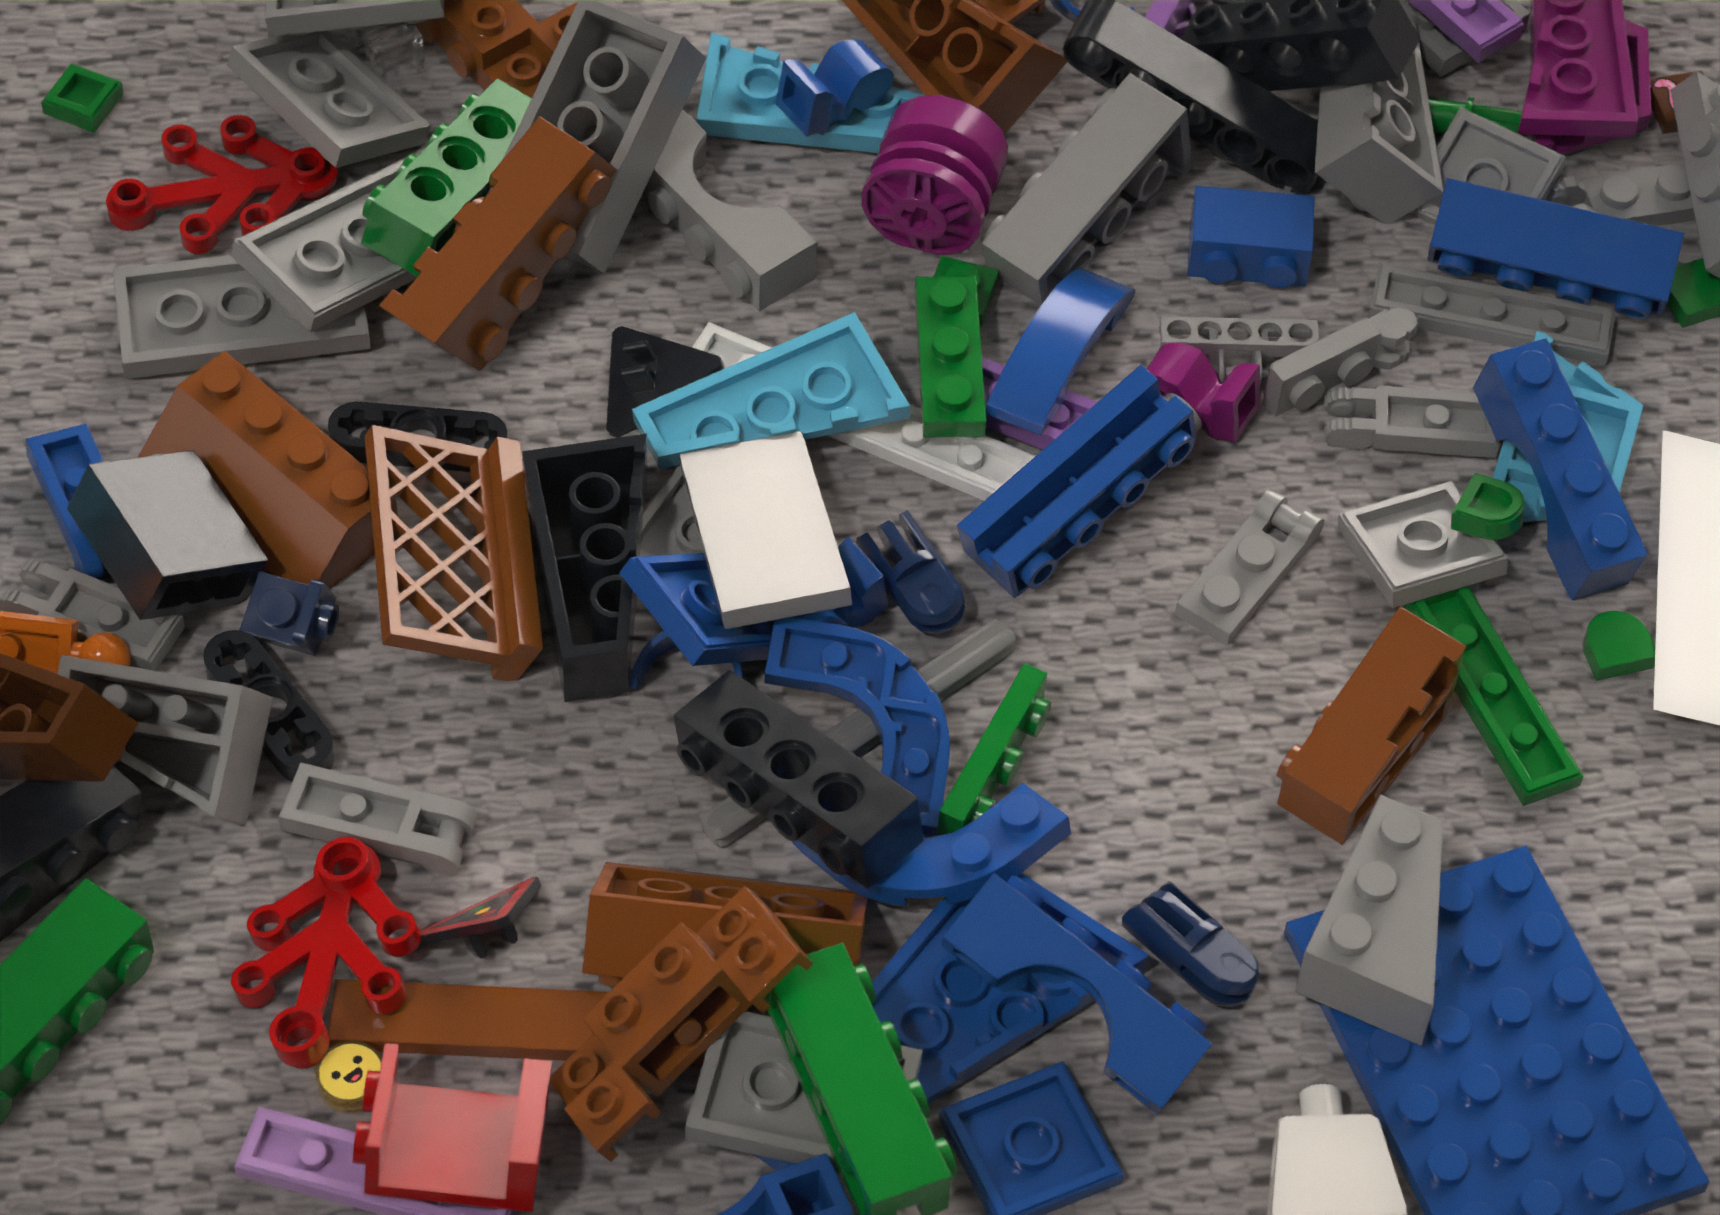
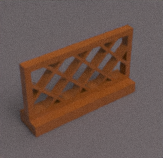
M372 425L365 435L382 645L491 664L492 679L517 681L543 649L520 441L497 436L491 446L485 449ZM386 450L402 453L417 470L405 477L387 460ZM446 462L470 467L472 484L463 489L441 465ZM425 477L449 500L439 509L414 486ZM397 497H400L422 519L412 529L391 510V502ZM455 509H458L476 526L477 536L470 541L446 518ZM430 528L454 551L444 561L419 538L420 535ZM403 548L428 572L416 582L396 563L395 554ZM461 560L481 578L482 588L476 593L450 569ZM435 580L460 604L448 614L423 590ZM409 601L433 626L428 630L401 625L400 607ZM468 612L487 631L488 641L472 639L455 621Z

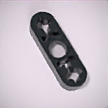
M355 401L345 403L336 408L328 420L329 437L360 463H367L365 435L372 425L390 427V429L405 432L425 429L432 432L436 436L435 438L447 440L446 432H454L455 437H452V442L471 446L475 443L477 436H487L488 441L484 444L485 449L491 446L497 436L508 439L507 427L499 417L491 413ZM354 426H365L366 430H362L360 438L348 437V434L354 430ZM386 450L387 460L393 466L415 467L402 453ZM446 462L441 465L444 470L470 472V467Z
M239 630L225 631L214 636L207 643L203 654L208 680L242 685L268 696L278 697L287 704L285 710L280 715L268 718L262 751L284 778L293 782L300 762L331 769L334 763V751L329 730L253 635ZM232 655L238 661L245 659L246 672L250 680L243 685L242 676L231 664H223L224 657ZM293 727L295 737L303 747L307 749L314 747L315 755L306 759L301 753L293 755L291 740L287 734Z

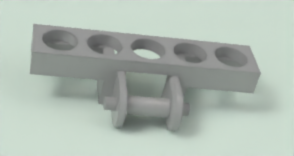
M1160 316L1159 323L1160 347L1166 343L1177 342L1202 350L1207 355L1211 365L1216 366L1214 370L1221 384L1224 383V379L1228 377L1235 367L1225 366L1224 350H1254L1252 364L1260 365L1261 386L1262 378H1268V369H1262V367L1267 366L1268 356L1286 357L1319 340L1318 320ZM1233 328H1243L1250 333V338L1243 341L1231 338L1228 332ZM1217 330L1220 333L1219 338H1217ZM1169 334H1182L1189 336L1185 339H1175L1171 337ZM1200 335H1206L1207 339L1202 338ZM1268 337H1280V339L1270 342ZM1291 337H1303L1311 339L1306 342H1297L1293 340Z

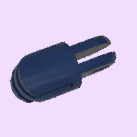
M908 510L899 514V520L916 552L912 551L890 520L877 526V531L884 548L895 563L893 568L868 532L857 537L856 545L883 574L886 589L914 627L922 633L938 635L950 631L961 621L965 610V599L961 586Z
M1168 881L1162 885L1159 891L1151 893L1140 904L1134 905L1123 915L1122 926L1207 1001L1218 1006L1234 1007L1247 1002L1255 991L1256 984L1259 981V966L1254 955L1172 882Z

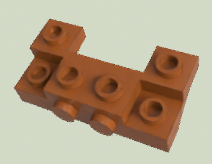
M444 0L443 18L428 19L414 24L418 33L426 42L433 43L435 41L447 53L451 66L459 76L463 78L470 76L484 91L498 78L532 98L577 2L538 22L516 0Z
M744 886L696 934L683 922H680L582 1018L594 1034L550 1076V1084L567 1104L564 1110L594 1149L612 1162L618 1156V1153L612 1146L645 1113L653 1120L662 1113L642 1085L658 1097L752 1004L764 1013L770 1007L764 997L797 964L807 971L814 963L792 939L785 925L771 909L749 888Z

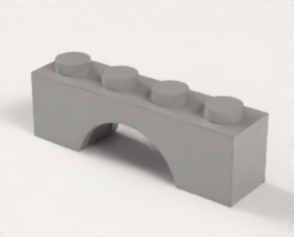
M682 109L643 191V195L648 199L649 206L655 217L663 224L671 222L684 235L685 242L691 253L700 261L707 259L721 273L722 280L729 292L736 298L744 296L760 312L816 278L817 241L780 205L758 209L740 208L725 204L709 195L698 182L700 176L706 170V132Z

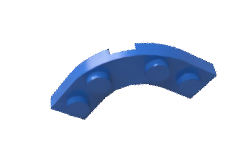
M796 617L774 620L764 683L831 694L854 703L871 718L882 742L881 773L918 797L923 834L936 836L939 811L943 805L950 756L947 720L936 691L932 692L923 677L910 664L911 659L887 641L871 633L844 625Z
M1022 783L970 824L953 833L923 838L924 841L868 889L846 873L844 875L834 873L824 864L819 854L799 840L793 842V844L832 878L861 896L899 906H906L907 898L946 896L947 903L952 904L974 898L993 873L997 874L1005 882L1012 875L1018 876L1069 836L1071 828L1069 817Z

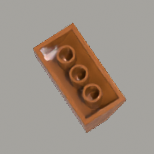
M225 350L177 385L137 458L157 453L169 454L194 450L268 558V562L263 569L265 573L307 585L313 579L324 582L331 589L375 554L368 469ZM395 499L391 502V510L398 516Z
M606 862L589 896L582 973L599 975V982L615 987L680 922H683L696 934L744 886L749 888L771 909L806 955L843 943L853 965L857 966L860 965L869 898L845 889Z

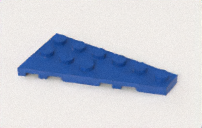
M1021 873L1016 876L1043 897L1044 902L1039 908L1060 925L1068 917L1092 934L1098 941L1093 950L1114 967L1120 960H1123L1140 972L1147 969L1149 954ZM944 896L872 981L876 996V1002L872 1006L880 1023L885 1021L891 1022L901 1046L922 1050L921 1066L917 1080L925 1093L928 1104L1095 1001L1078 984L1053 974L1035 973L1023 975L994 988L942 947L944 934L972 899L948 904L947 898ZM755 1155L776 1171L795 1164Z

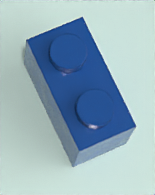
M1195 185L1189 229L1187 276L1201 277L1215 283L1235 280L1264 283L1273 288H1286L1289 286L1306 287L1313 253L1315 196Z

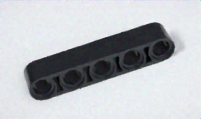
M1088 0L1085 2L1062 48L1065 59L1072 67L1108 89H1117L1130 73L1187 108L1190 138L1273 187L1284 190L1285 186L1291 187V193L1298 195L1306 194L1312 189L1318 177L1315 173L1318 120L1116 0Z

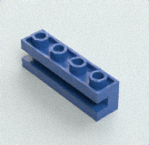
M1447 178L1427 261L1438 263L1437 268L1449 275L1472 277L1473 272L1497 277L1496 283L1505 288L1530 291L1532 286L1556 291L1555 297L1559 299L1579 302L1585 305H1589L1592 299L1615 305L1614 310L1621 315L1636 319H1648L1651 314L1662 316L1668 302L1684 233Z
M1139 365L957 524L964 552L1014 599L1028 588L1036 589L1052 576L1057 563L1075 547L1083 548L1092 542L1101 531L1103 522L1121 506L1127 508L1135 504L1144 495L1149 482L1167 466L1170 468L1175 467L1186 459L1197 440L1193 410L1176 395L1169 401L1166 400L1160 393L1158 379L1143 365Z

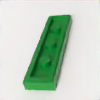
M1469 586L1405 604L1406 610L1466 645L1454 691L1521 804L1525 806L1579 787L1583 779L1582 772Z

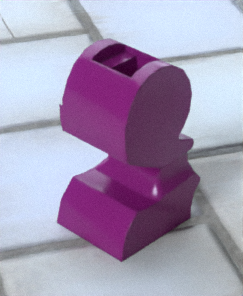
M1171 342L1159 348L1155 357L1146 368L1158 379L1161 395L1173 393L1184 399L1198 414L1202 423L1201 429L1205 430L1209 437L1217 441L1226 440L1235 443L1261 406L1259 364L1243 363L1235 366L1224 383L1221 384L1218 381L1214 368L1202 350L1184 343Z

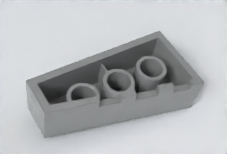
M1405 10L1416 29L1415 17ZM1419 42L1398 80L1320 87L1315 173L1346 195L1358 210L1367 211L1383 224H1391L1443 194Z
M1131 73L1117 89H1108L1097 102L1093 116L1080 131L1073 130L1066 136L1058 149L1056 159L1043 173H1035L1027 181L1022 189L1020 200L1006 216L999 215L988 226L982 242L986 267L999 270V279L1041 306L1054 288L1069 273L1079 268L1084 269L1093 261L1095 255V247L1093 245L1098 240L1104 244L1112 243L1126 230L1131 211L1138 203L1149 208L1163 195V190L1159 187L1170 173L1181 178L1193 167L1187 108Z

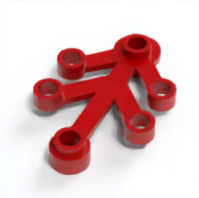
M232 115L221 123L220 132L223 148L234 155L247 154L269 166L267 168L250 170L198 144L197 134L192 127L177 124L168 127L162 133L161 142L165 159L172 164H185L209 177L154 187H147L143 182L134 178L122 179L116 182L107 194L106 206L108 217L115 227L125 231H136L152 223L156 216V210L215 201L205 213H194L186 216L179 226L184 249L193 254H204L215 248L218 242V235L239 212L241 233L244 236L286 216L300 200L314 201L324 197L337 182L338 168H335L329 161L323 158L313 147L291 151L258 135L255 122L245 115ZM236 133H245V135L241 137L232 136ZM177 143H187L181 147L173 146ZM275 191L265 204L253 203L245 207L255 194ZM256 221L266 222L265 224L260 226L251 225L253 222ZM197 231L207 232L201 236L191 235L192 233Z
M341 837L325 844L317 854L312 879L274 904L260 906L249 915L247 929L254 944L259 949L270 952L257 961L252 960L242 963L234 970L231 976V986L238 1001L246 1007L256 1008L267 1004L274 997L277 988L276 980L308 960L296 1006L280 1012L273 1019L269 1028V1038L278 1058L284 1064L295 1068L306 1069L315 1066L323 1059L329 1047L330 1037L323 1022V1016L339 958L361 983L362 993L368 1007L372 1011L379 1014L392 1013L404 1004L407 997V991L399 972L392 967L384 966L348 924L353 903L355 902L376 924V934L382 949L388 955L393 957L409 955L417 949L421 941V934L413 915L407 911L399 910L376 884L381 874V865L375 851L356 838ZM323 904L320 918L291 937L292 928L290 923ZM267 923H278L269 932L259 931ZM407 929V932L400 937H389L396 930ZM253 980H262V982L254 988H245V986ZM383 986H393V988L385 994H375V992ZM308 1040L304 1044L296 1046L299 1042Z

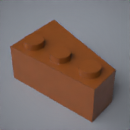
M1400 606L1335 700L1329 702L1314 724L1312 733L1302 746L1295 744L1282 760L1276 775L1282 780L1277 804L1343 845L1375 806L1380 794L1384 795L1447 716L1466 645Z

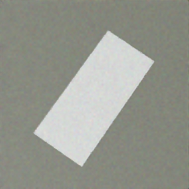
M1662 430L1653 710L1720 726V444Z

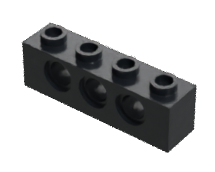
M1252 0L1250 2L1223 5L1210 4L1198 7L1180 39L1272 92L1398 80L1421 37L1399 0Z
M728 670L673 715L679 743L677 753L683 764L693 774L697 776L706 775L725 788L736 804L745 809L752 807L769 819L776 830L787 840L792 842L799 840L819 854L824 864L838 875L846 873L868 889L924 841L917 796L731 670Z

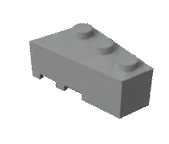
M61 655L57 674L86 684L139 723L128 740L124 753L119 759L120 761L148 776L150 780L162 787L170 789L198 805V808L212 816L243 826L246 825L273 697L242 685Z
M1380 794L1305 950L1295 992L1420 1046L1422 1045L1434 1006L1443 820Z

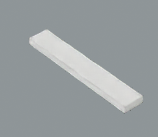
M708 322L692 347L720 356L724 363V369L771 349L767 345ZM909 404L910 419L827 435L984 501L1035 457L1033 454L986 435L985 437H923L921 409Z

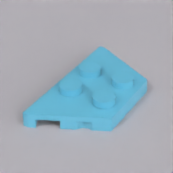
M1536 331L1534 341L1547 338L1552 348L1554 339L1546 333ZM1553 351L1612 479L1620 492L1643 405L1621 388H1615L1607 384L1602 375L1584 361L1575 367ZM1504 440L1493 478L1508 482L1520 490L1525 501L1523 522L1547 520L1543 496L1529 462L1516 445L1508 440Z

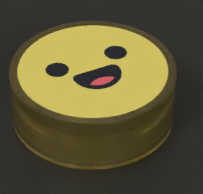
M345 1041L330 1047L316 1067V1081L322 1100L329 1107L339 1112H361L367 1071H380L382 1057L379 1052L372 1046L359 1041Z

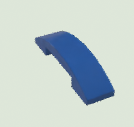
M1083 268L1069 273L1050 293L1018 341L987 401L986 414L1041 436L1065 401L1069 381L1104 329L1108 331L1113 330L1132 301L1136 289Z

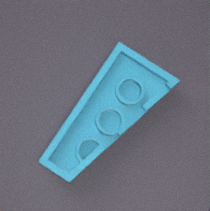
M711 33L696 123L706 132V136L879 153L880 143L892 114L901 103L924 95L891 86L886 96L873 107L865 110L854 108L846 121L837 120L831 123L824 135L817 133L806 137L775 104L783 61H780V53L757 46L754 53L730 46V38ZM812 63L809 70L815 74L819 64Z
M854 312L632 409L634 423L640 434L647 433V447L659 469L681 465L680 453L802 431L804 440L910 419V405Z

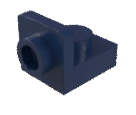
M259 571L239 631L253 635L258 641L316 656L322 640L328 642L335 632L339 618V605L335 604L336 596L324 582L312 579L310 584L307 585Z

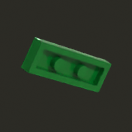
M976 276L915 277L914 293L923 437H985L986 412Z
M1026 663L1022 665L939 811L936 836L953 833L975 821L996 804V801L991 798L998 785L1002 784L1009 787L1013 782L1024 756V751L1019 749L1027 734L1035 738L1039 735L1051 709V702L1044 699L1047 672Z

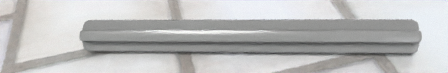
M991 620L921 667L917 672L923 677L932 692L936 691L941 701L1012 653L1015 649V634L1002 620ZM860 709L824 733L856 756H860L881 742L871 718ZM729 796L704 813L701 819L703 823L702 829L706 836L717 847H725L767 818L752 807L748 809L740 807Z

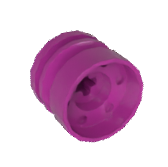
M936 95L918 96L901 103L890 117L880 143L879 155L873 161L870 175L867 177L862 189L861 207L869 223L886 239L897 245L936 255H953L970 248L980 236L984 225V218L990 209L991 196L997 190L1007 163L1008 144L1001 128L985 112L965 101Z

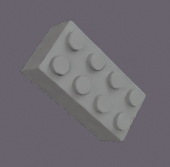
M578 0L505 156L538 117L541 116L595 151L617 169L610 179L611 184L606 197L598 206L589 210L576 230L577 235L573 246L564 256L605 274L705 63L706 57L683 35L596 0ZM490 186V188H489L487 194L493 189L491 186Z

